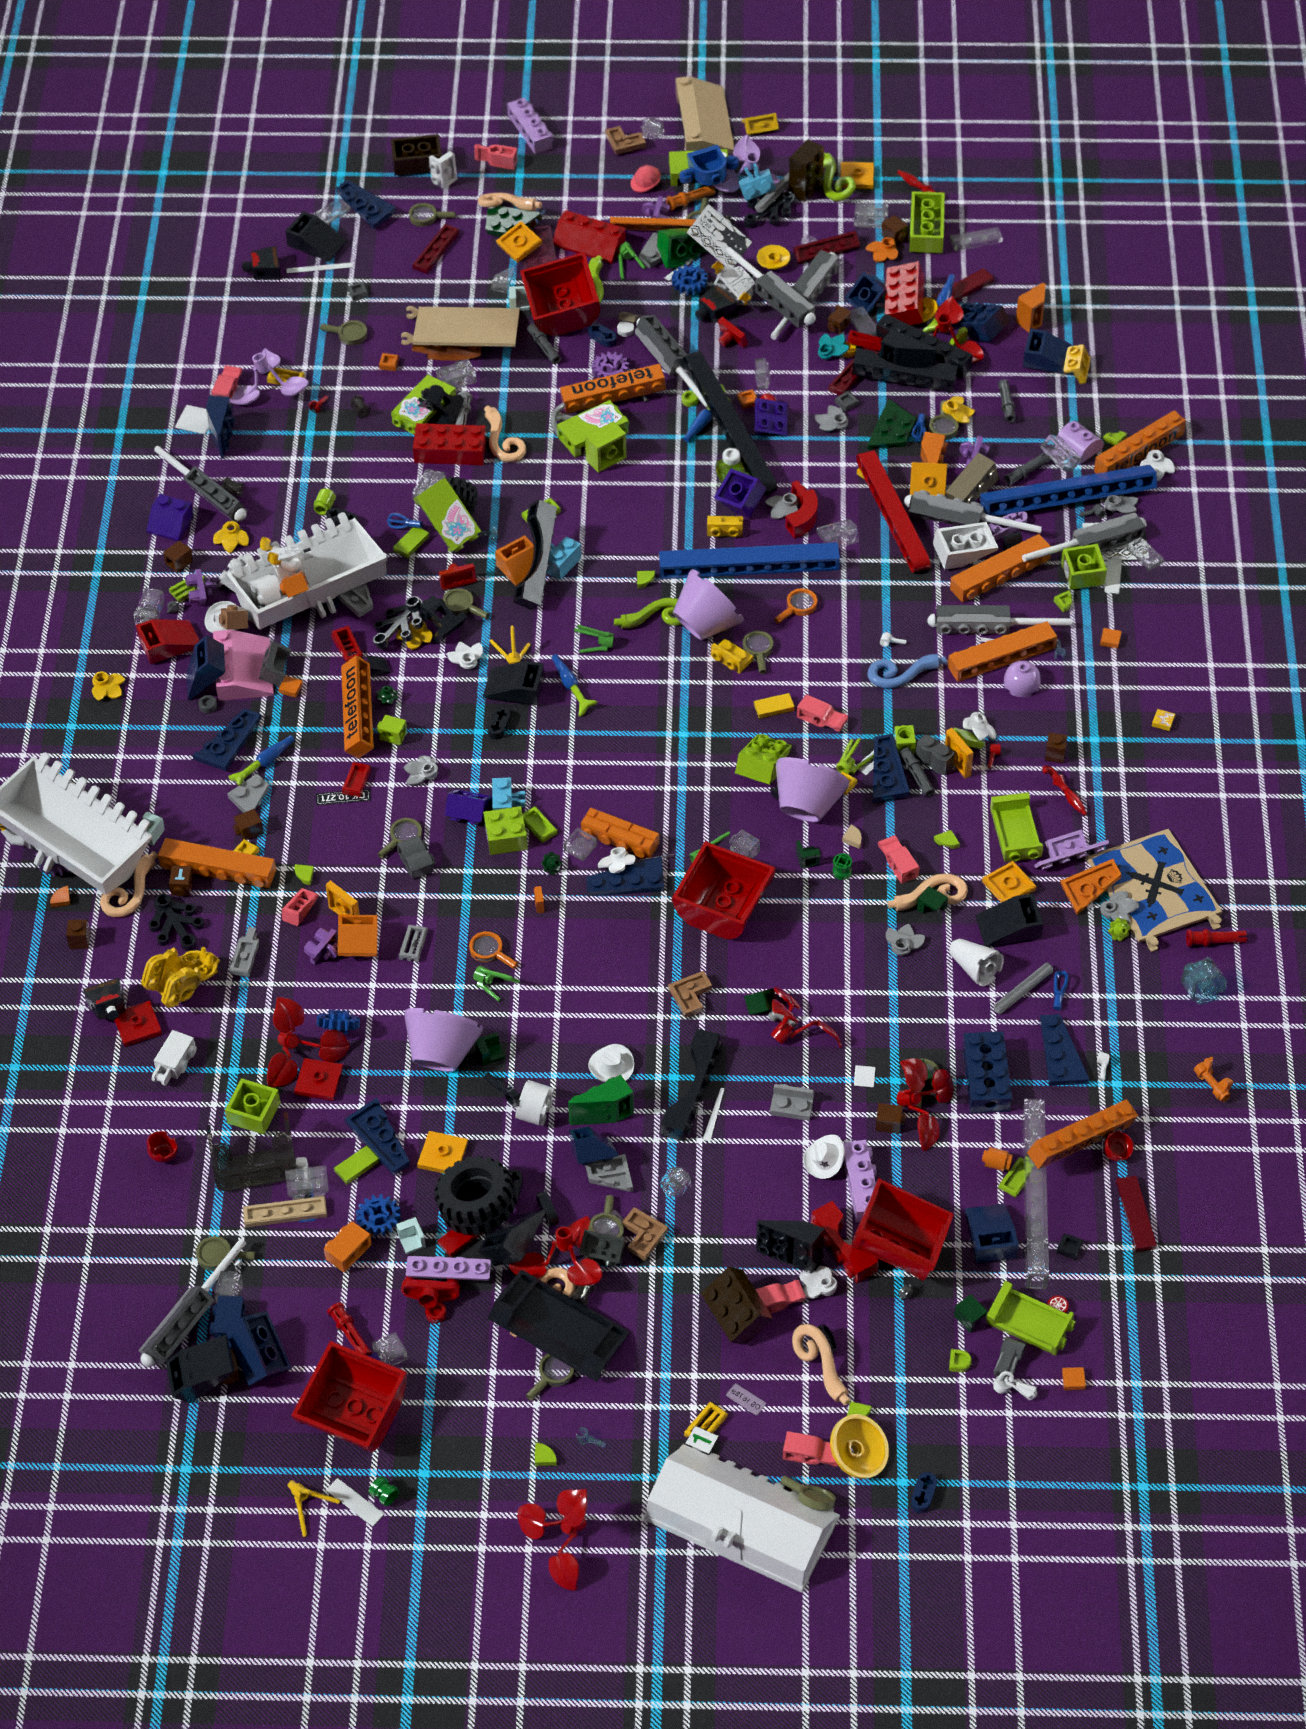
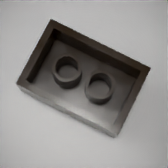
M439 134L390 139L395 175L431 172L429 157L432 155L439 159L442 156Z
M809 139L789 157V191L795 194L796 199L803 202L812 197L814 192L821 188L824 183V146Z
M727 1267L700 1293L731 1343L746 1345L773 1319V1316L743 1269Z

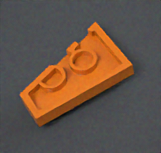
M1111 859L1061 880L1060 884L1076 915L1121 878V872L1114 859Z

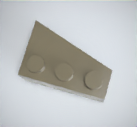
M978 452L946 490L948 499L954 500V498H959L969 504L975 502L981 493H985L999 480L995 462Z

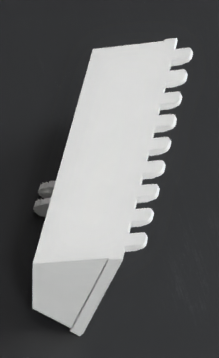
M342 512L338 514L340 525L335 526L332 519L328 518L324 520L327 527L326 531L322 532L319 525L314 524L311 526L314 536L308 538L305 530H300L297 533L300 542L296 544L300 551L310 548L313 554L312 559L304 561L306 568L303 569L310 585L309 590L290 598L286 594L284 599L258 609L257 601L253 602L250 592L252 590L249 582L271 573L277 577L280 583L282 578H278L272 564L267 561V552L261 548L257 549L260 559L254 561L251 553L244 554L243 557L247 565L241 567L237 559L231 560L230 564L233 571L226 573L234 588L241 607L248 610V619L260 630L315 606L320 617L324 618L326 617V612L322 603L325 602L329 611L332 614L335 613L336 608L332 599L336 598L337 595L385 575L387 556L355 518L348 521L346 514ZM292 536L284 537L287 546L295 544ZM274 541L270 544L271 546L276 545L280 547L277 541Z
M42 753L39 759L33 756L0 786V824L38 850L34 860L35 865L40 866L45 857H48L43 866L45 872L48 873L53 868L55 862L59 863L105 895L109 894L132 877L147 844L152 838V835L146 832L150 822L147 819H143L139 826L134 824L137 813L132 810L126 817L121 815L125 808V805L121 802H118L114 809L109 807L112 796L109 794H105L101 801L97 799L100 788L96 785L92 786L89 792L85 791L87 779L84 777L79 778L76 784L73 783L72 779L75 771L72 769H68L64 776L61 775L59 772L63 764L60 761H55L52 767H49L47 765L50 759L48 753Z
M683 1444L680 1449L667 1457L647 1500V1512L644 1520L802 1593L840 1517L839 1514L833 1512L834 1508L823 1511L805 1506L798 1499L799 1493L794 1490L791 1492L784 1490L785 1485L778 1482L773 1485L767 1482L768 1477L763 1475L755 1477L751 1475L752 1470L748 1468H743L742 1470L735 1468L736 1463L730 1460L724 1463L719 1460V1455L714 1453L707 1455L695 1447L691 1448Z

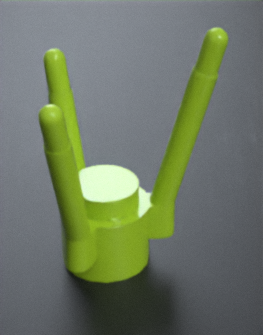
M860 738L856 740L853 746L854 740L850 739L840 761L836 765L840 773L844 771L847 774L851 773L854 775L858 769L874 758L873 754L857 766L854 765L855 760L851 756L860 743Z

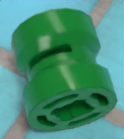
M841 853L834 857L832 873L835 878L846 880L851 876L852 858L849 855Z
M380 1476L371 1484L369 1493L373 1497H378L380 1503L386 1507L395 1501L399 1495V1489L394 1485H390L384 1476Z

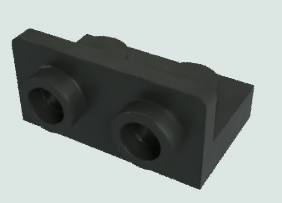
M584 1230L579 1254L584 1255V1259L589 1258L596 1262V1258L604 1260L603 1264L616 1267V1263L622 1264L623 1260L621 1258L626 1239Z

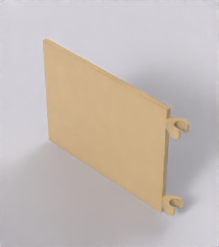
M413 306L406 308V311L413 312L412 314L408 313L406 317L412 319L417 316L414 336L407 332L401 334V337L407 338V340L401 341L402 345L413 343V345L515 347L520 308L419 307L417 309Z

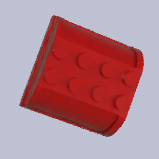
M585 252L520 270L534 323L541 332L552 336L564 335L568 332L588 327L598 318L601 307Z
M705 841L672 896L674 908L678 915L692 927L724 939L737 938L743 933L749 917L765 889L772 882L775 867Z
M878 1178L850 1247L862 1250L924 1281L929 1272L933 1271L936 1266L954 1214Z
M330 1341L291 1417L300 1424L309 1425L360 1446L365 1451L373 1452L383 1442L402 1404L408 1374L404 1370Z

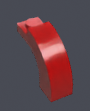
M798 480L792 482L791 493L796 495L801 508L786 515L785 528L794 539L806 534L813 528L818 514V498L813 489L807 491L806 487L802 486Z

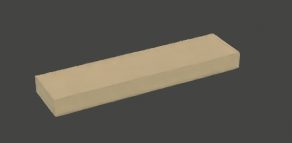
M325 1196L243 1206L245 1228L327 1217Z

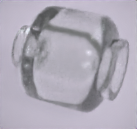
M653 116L649 119L646 118L641 126L642 134L652 141H656L658 138L661 139L666 131L664 130V123Z
M680 1167L668 1169L661 1179L662 1190L670 1197H680L691 1183L689 1174Z

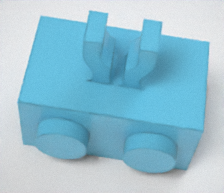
M753 164L754 174L752 175L747 167L744 168L748 177L740 179L738 182L745 201L776 189L769 169L758 172L757 165Z
M567 536L556 547L551 543V552L548 558L549 566L546 573L561 580L581 559V544Z
M492 778L493 810L512 808L514 805L526 807L525 791L512 793L511 778Z

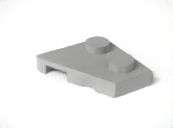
M655 232L639 254V259L648 268H652L662 262L657 248L658 234Z
M366 583L336 596L358 617L373 610L372 599L370 598Z
M256 774L242 783L241 786L227 793L228 798L243 813L256 809L262 803V798L269 791V784Z
M625 1154L613 1157L611 1161L603 1162L598 1160L593 1161L591 1165H585L589 1183L628 1192L633 1191Z

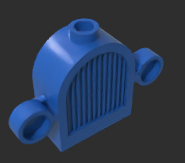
M718 145L687 153L689 168L680 172V181L686 184L692 182L693 178H695L698 183L706 186L720 184L727 178V168H738L739 160L736 156L732 155L725 157Z

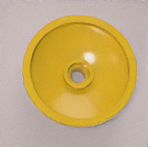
M860 1414L848 1415L836 1423L831 1433L830 1446L838 1466L848 1475L858 1479H868L879 1474L886 1466L889 1456L888 1441L881 1427L871 1418Z

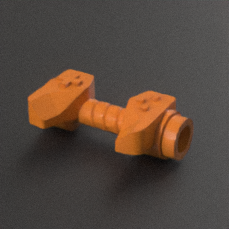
M1213 1057L1206 1058L1204 1062L1195 1066L1194 1072L1201 1080L1205 1079L1213 1088L1212 1093L1216 1099L1225 1102L1231 1097L1229 1090L1233 1085V1080L1224 1078L1218 1083L1212 1076Z

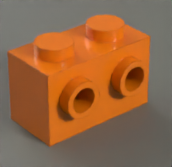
M351 1221L347 1226H343L340 1229L338 1235L333 1240L327 1242L324 1248L325 1259L345 1273L372 1245L370 1233Z

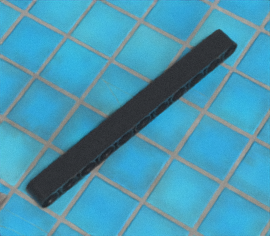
M701 351L683 356L685 368L732 448L740 452V463L747 475L758 478L767 488L763 495L777 491L778 486L774 476Z

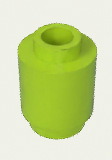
M321 489L313 504L316 513L325 515L332 507L336 499L332 490Z

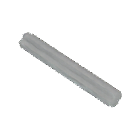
M789 173L775 185V190L768 192L755 205L758 213H762L789 186Z
M1049 963L1043 964L996 1002L993 1008L994 1011L1002 1014L1053 972V967Z

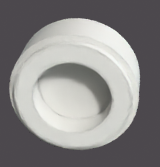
M621 321L617 325V332L623 337L631 336L634 333V325L632 322Z
M729 448L723 452V462L725 464L735 465L739 463L740 452L737 449Z

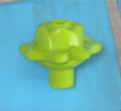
M1116 918L1115 921L1110 923L1108 932L1113 940L1122 941L1124 937L1129 936L1128 931L1131 927L1127 924L1126 919Z

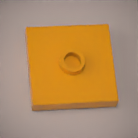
M841 162V177H852L856 184L855 189H873L874 163ZM848 184L842 185V189H846L848 187Z
M522 221L496 240L497 245L517 263L543 243Z
M911 462L910 495H914V491L919 492L920 490L927 491L930 495L934 496L937 494L945 495L947 464Z
M950 728L946 730L945 745L955 753L954 766L964 778H968L972 772L973 751L954 729Z
M1014 861L982 878L984 885L1001 903L1014 896L1030 894L1037 887Z
M330 880L326 884L329 908L339 915H360L358 901Z
M429 1131L417 1163L418 1168L445 1174V1170L449 1166L452 1167L455 1162L463 1160L468 1139Z

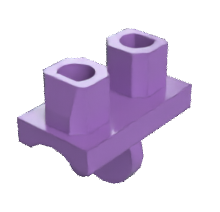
M658 196L655 205L652 202L643 204L642 212L645 216H651V218H667L666 215L670 205L663 203V197Z
M978 436L976 443L973 445L970 441L960 445L959 451L962 453V456H968L964 468H966L978 452L986 456L990 446L982 443L983 437Z
M195 569V574L186 575L185 577L186 586H196L197 589L188 592L189 602H199L200 606H205V600H207L205 591H207L208 596L213 595L212 590L216 588V583L210 582L209 577L204 578V583L201 569Z
M320 927L314 936L320 943L316 945L312 941L307 942L304 946V952L311 957L310 962L315 965L321 957L327 960L329 957L335 959L338 956V951L336 950L338 944L334 942V935L337 931L334 929L327 931Z

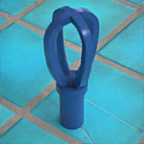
M923 413L919 414L918 422L911 433L915 438V442L922 441L923 438H920L922 432L923 436L926 432L925 414Z
M391 513L387 519L389 527L394 529L423 527L422 521L411 520L398 513ZM392 516H397L403 518L405 521L391 518ZM391 522L403 523L404 525L394 526Z
M1057 971L1054 976L1055 999L1053 1009L1057 1011L1061 1010L1062 999L1068 985L1069 975L1066 971ZM1062 975L1065 980L1061 991H1059L1057 981L1059 976Z

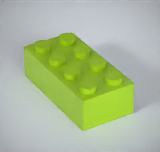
M912 191L909 252L943 253L945 193Z

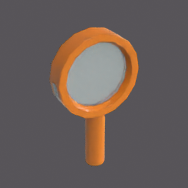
M804 588L791 591L787 597V609L776 616L774 621L779 624L791 614L806 616L813 613L817 608V596L813 591Z
M483 931L474 935L470 940L469 950L475 960L488 963L498 959L513 969L518 966V962L502 953V941L497 934Z

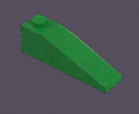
M690 228L658 231L657 248L667 269L681 267L685 265L686 261L698 258L697 255L709 251L687 233Z

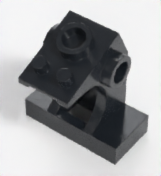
M439 385L425 388L421 391V398L417 399L419 407L425 406L426 409L430 411L436 410L440 416L436 424L452 425L465 400L461 395H448L443 387ZM442 400L445 402L444 407L440 404Z
M434 595L424 600L420 605L421 619L424 622L432 621L438 629L433 638L437 644L462 626L467 618L463 611L455 616L446 606L445 602ZM437 611L444 615L442 619L435 614Z

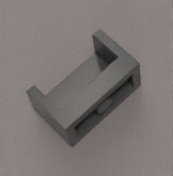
M272 641L265 651L259 679L280 686L286 676L283 671L291 649Z

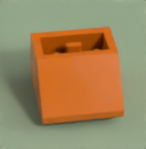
M1045 283L1033 287L1030 291L1018 297L1016 323L1028 333L1030 328L1037 329L1042 326Z
M524 535L495 551L496 566L515 586L526 577L531 568L534 553L533 543Z
M338 914V956L377 957V915Z

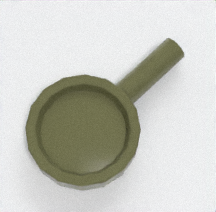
M357 320L347 321L340 327L321 324L320 326L321 331L338 333L340 340L347 345L360 344L367 338L366 325Z
M455 588L449 590L443 597L446 606L455 616L463 611L464 614L471 612L486 620L489 617L488 612L473 606V596L465 589Z
M208 1237L197 1246V1261L202 1268L214 1271L230 1252L231 1247L228 1241L221 1237ZM240 1251L234 1259L254 1260L255 1252Z
M787 1476L781 1478V1484L798 1492V1499L805 1506L823 1511L834 1508L836 1497L830 1491L817 1486H803Z

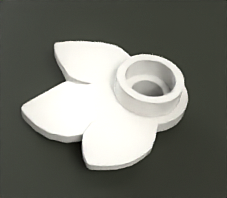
M1159 450L1149 451L1146 459L1140 463V466L1151 465L1157 472L1158 482L1163 478L1165 472L1170 474L1175 472L1173 462L1165 458Z
M459 642L455 652H448L447 656L451 662L460 664L462 668L471 669L477 665V659L482 656L483 648L480 643L470 648L466 644Z
M973 712L970 717L963 720V728L973 730L979 741H982L987 736L992 740L996 739L994 728L987 723V719L982 713Z
M616 847L611 850L610 856L604 857L599 861L598 868L607 867L611 873H620L625 869L626 865L634 864L636 858L634 855L628 854L624 847Z
M820 1265L812 1273L804 1271L799 1275L800 1280L805 1285L803 1292L806 1298H816L821 1294L830 1296L836 1291V1279L832 1277V1271L826 1266Z

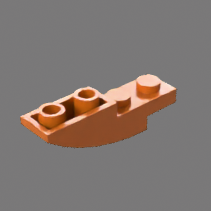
M412 343V351L428 354L427 359L456 361L475 358L481 355L482 347L413 345Z

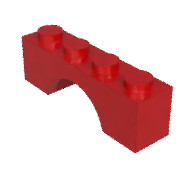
M833 1201L812 1211L810 1223L824 1228L823 1243L826 1247L831 1248L835 1259L844 1265L845 1271L850 1278L853 1277L856 1283H859L878 1272L879 1261L876 1257L862 1250L850 1247L840 1237L839 1231L843 1227L844 1215Z

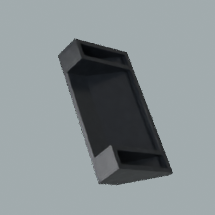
M522 1269L495 1300L488 1319L496 1325L503 1327L596 1382L605 1373L630 1333L625 1328Z

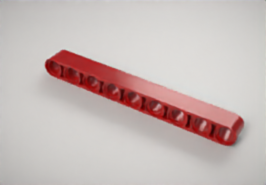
M872 450L857 454L858 467L912 573L929 569L931 567L929 556L876 452Z

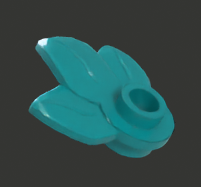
M824 334L819 340V357L821 359H829L832 356L845 354L849 346L845 345L844 334L833 338L828 334Z

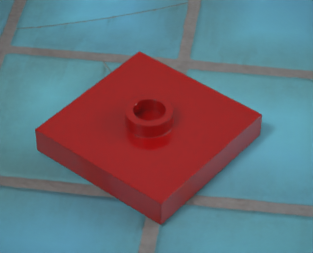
M150 1000L126 1008V1011L120 1013L118 1018L114 1020L124 1047L162 1035V1030Z
M304 1058L294 1090L295 1095L334 1101L343 1071V1064Z

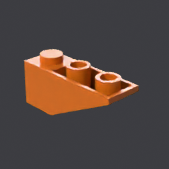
M931 432L924 433L920 455L923 463H943L944 455L942 454L946 453L948 445L945 442V435Z

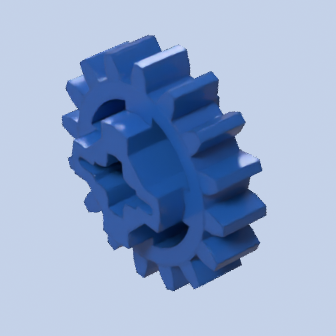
M693 264L690 267H687V265H684V268L678 267V271L674 270L672 275V287H675V291L680 290V294L686 292V295H689V293L695 295L696 291L701 293V289L705 290L706 285H708L705 270H700V266L694 268Z
M332 1009L328 1010V1014H318L316 1025L327 1030L337 1029L343 1034H347L348 1030L360 1028V1018L350 1015L349 1011Z
M382 1194L379 1195V1198L372 1195L371 1200L364 1199L365 1204L359 1203V1210H356L357 1225L364 1230L366 1229L370 1234L371 1232L374 1233V1237H377L378 1233L385 1237V1232L393 1233L392 1227L397 1228L396 1224H398V1221H401L400 1207H397L396 1200L391 1202L390 1196L383 1199Z

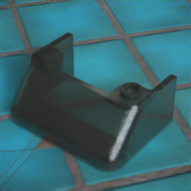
M287 1111L283 1112L286 1131L277 1133L273 1137V1149L233 1156L231 1147L226 1143L214 1144L211 1125H206L215 1183L218 1189L221 1191H231L288 1181L296 1176L297 1167Z

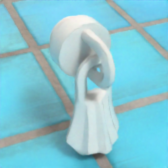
M1008 1371L1002 1372L993 1382L994 1390L1000 1394L1008 1392L1013 1387L1028 1400H1032L1037 1396L1035 1386L1015 1380L1012 1373Z

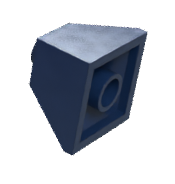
M864 271L845 296V299L867 318L886 292V286L875 275Z

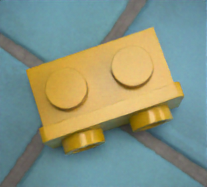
M1084 344L1068 347L1063 371L1064 373L1073 372L1074 377H1077L1080 384L1086 383L1090 365L1089 354Z
M707 516V536L743 537V516Z
M726 639L718 645L715 643L711 645V657L739 674L753 661V655Z

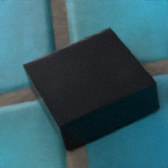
M1064 1233L1056 1253L1076 1260L1084 1240Z

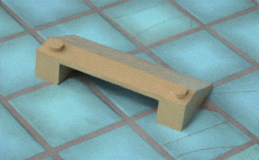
M694 77L676 78L677 103H680L685 133V151H696L718 145L720 149H727L728 153H733L734 144L723 86Z

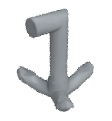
M564 403L557 406L551 415V426L556 435L557 421H565L574 417L561 413V410L566 406Z

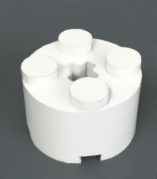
M272 573L249 582L252 590L250 595L253 602L257 601L258 609L285 598V595L282 596L279 580Z
M526 1081L519 1099L520 1104L517 1106L515 1118L538 1126H544L547 1117L545 1114L552 1106L554 1088L534 1081Z

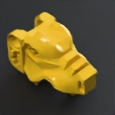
M173 947L171 950L168 949L163 955H155L147 961L141 985L147 990L158 991L162 995L161 1002L166 1007L172 1008L190 999L202 981L204 982L218 972L217 967L220 959L213 953L206 952L205 947H202L201 951H188L178 957L177 949Z

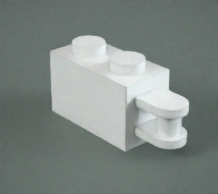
M172 1030L154 1059L155 1071L152 1074V1081H160L162 1085H167L171 1077L178 1079L180 1074L184 1073L189 1059L194 1057L197 1050L193 1037Z

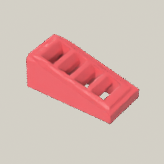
M301 888L282 908V920L298 926L318 899L319 894Z

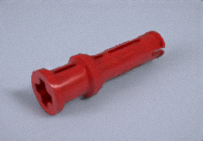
M1203 929V931L1187 930L1186 944L1187 947L1192 945L1207 947L1210 943H1246L1247 937L1239 938V936H1245L1247 932L1246 930L1210 932L1207 929Z
M342 1302L333 1304L327 1310V1314L336 1322V1328L343 1331L355 1351L367 1356L373 1354L353 1325L354 1319L347 1314L344 1304Z

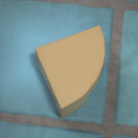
M850 825L842 838V842L860 849L861 833L855 826Z

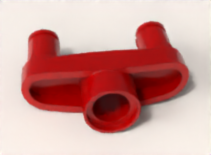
M406 1276L402 1282L401 1292L408 1298L419 1300V1304L422 1307L429 1309L435 1307L437 1302L455 1300L459 1296L460 1279H447V1282L418 1280L416 1277Z

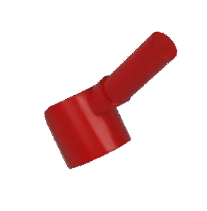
M325 395L320 401L312 400L309 403L310 410L314 408L315 413H319L321 410L320 406L328 399V396Z
M992 744L990 746V758L987 766L989 769L992 768L995 755H1000L1001 753L1000 744Z

